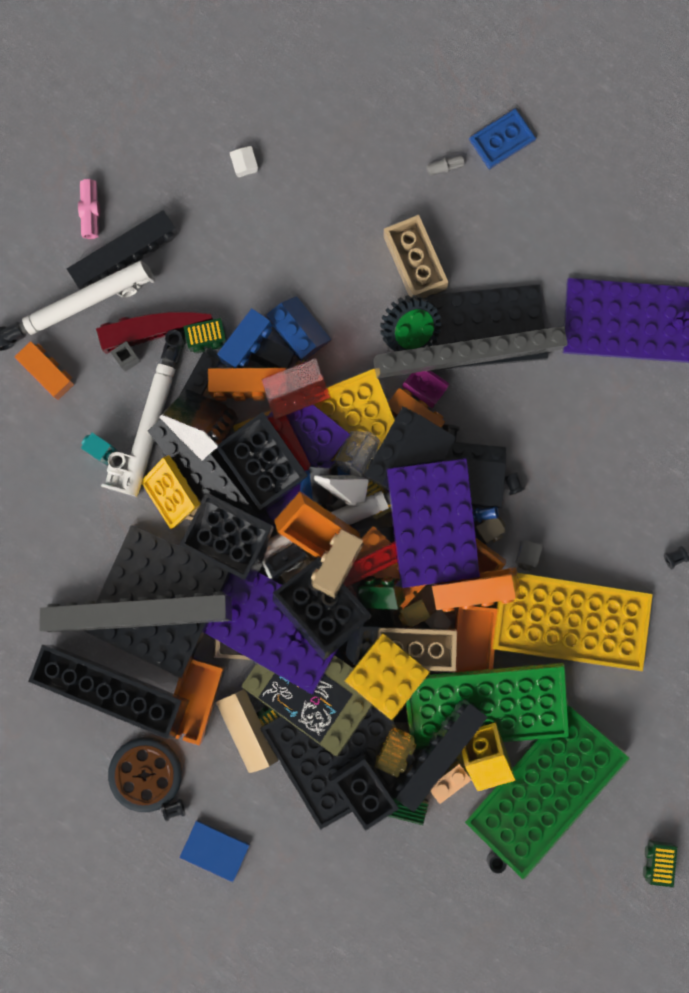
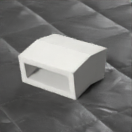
M252 146L229 152L238 177L257 173L258 166Z

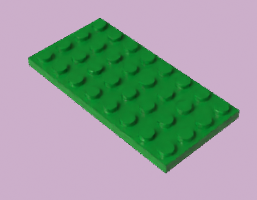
M563 663L431 674L426 676L406 702L412 750L425 749L430 743L432 735L438 733L442 728L443 721L452 715L457 703L463 701L464 698L468 699L487 715L488 718L482 726L496 722L503 742L569 737Z
M569 705L567 706L569 737L538 739L512 768L515 781L496 786L465 821L523 880L526 879L630 760L623 751Z

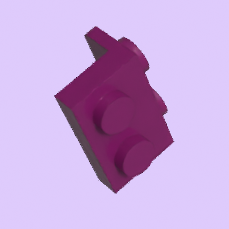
M429 370L411 373L402 387L433 409L448 388L449 383Z

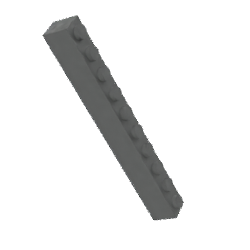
M562 326L378 354L373 361L376 378L378 379L558 351L567 346L568 343L565 328Z
M213 592V596H206L205 593H196L194 597H187V595L181 594L175 595V598L168 599V596H157L156 600H150V597H139L138 601L123 598L120 599V602L113 603V600H101L100 604H95V601H84L83 605H77L76 602H67L65 606L52 603L47 604V607L40 608V631L48 633L232 621V597L225 595V592Z

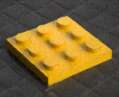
M170 455L163 457L142 480V485L170 529L177 527L200 505L197 496L192 492L187 480L182 476L177 468V464Z
M382 633L344 681L392 720L430 672Z

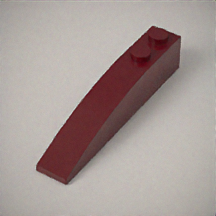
M193 312L149 314L133 318L124 317L119 319V322L113 324L111 322L103 323L99 328H96L102 351L108 354L126 341L132 347L165 337L166 333L170 330L183 332L184 326L213 320L211 314Z

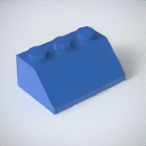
M297 296L281 302L266 314L274 329L290 349L295 352V355L302 363L332 340Z
M251 308L217 355L222 363L229 368H245L249 363L248 358L251 354H255L259 350L260 342L263 338H267L272 331L270 320Z

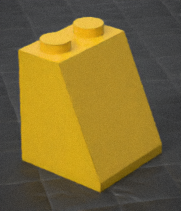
M496 722L480 727L462 750L465 767L477 791L515 781L512 765Z

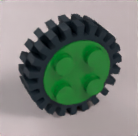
M407 295L405 300L401 297L397 299L399 304L392 302V310L387 307L385 311L388 313V316H382V320L385 323H380V327L383 329L380 333L383 336V341L394 352L424 348L426 345L429 347L433 346L430 341L438 339L434 334H440V329L437 326H441V321L438 320L440 319V314L437 313V309L422 297L416 295L410 297Z

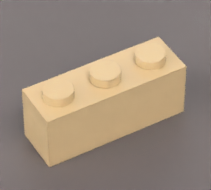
M343 530L340 531L339 535H334L330 543L333 546L329 552L326 551L321 559L322 566L320 569H316L311 577L314 588L334 598L363 546V540Z

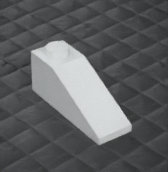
M355 475L315 476L314 478L315 481L336 498L344 500L347 505L355 506L359 502H365L368 479Z

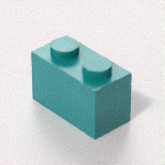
M92 432L90 435H86L81 443L82 450L107 466L110 454L118 452L116 448Z

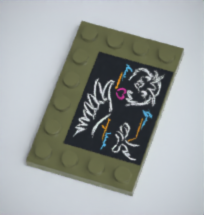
M336 655L314 695L258 663L241 686L336 757H338L372 707L368 700L344 681L354 668Z

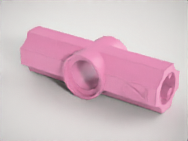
M91 179L80 181V201L78 202V212L81 218V236L87 239L99 237L98 218L100 217V204L97 194V182Z

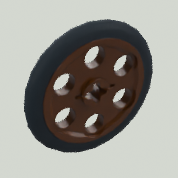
M141 737L122 745L111 759L108 769V782L114 797L121 805L136 812H152L161 809L162 804L167 805L177 794L182 780V769L176 753L167 744L154 738ZM139 750H145L148 753L146 760L142 761L138 758ZM162 757L165 759L166 765L164 768L156 766L155 761L157 758ZM124 762L131 763V772L127 773L122 770ZM143 770L151 774L146 780H144V777L137 776ZM160 777H165L168 780L166 788L159 787L157 781ZM130 781L134 784L132 792L125 791V782ZM149 789L152 792L150 800H145L142 797L143 790Z

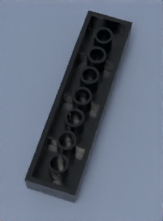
M161 419L148 430L165 455H170L177 464L180 473L201 501L207 492L274 526L273 530L277 528L269 514L258 509L217 448L205 459L201 460Z
M42 644L28 680L32 684L165 739L176 738L189 700L54 645Z

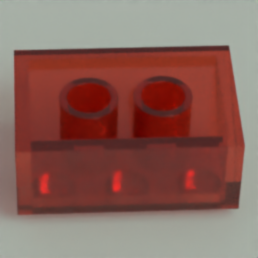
M317 358L262 379L267 400L275 419L331 398V393Z

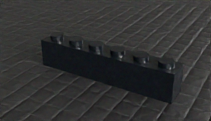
M162 210L66 269L77 287L81 290L126 268L133 261L141 260L146 253L156 251L159 245L172 241L178 233L165 211Z
M466 698L458 702L452 715L443 721L442 728L438 733L432 735L427 747L419 752L417 760L407 767L403 778L394 784L392 793L395 799L415 812L486 721L487 715Z

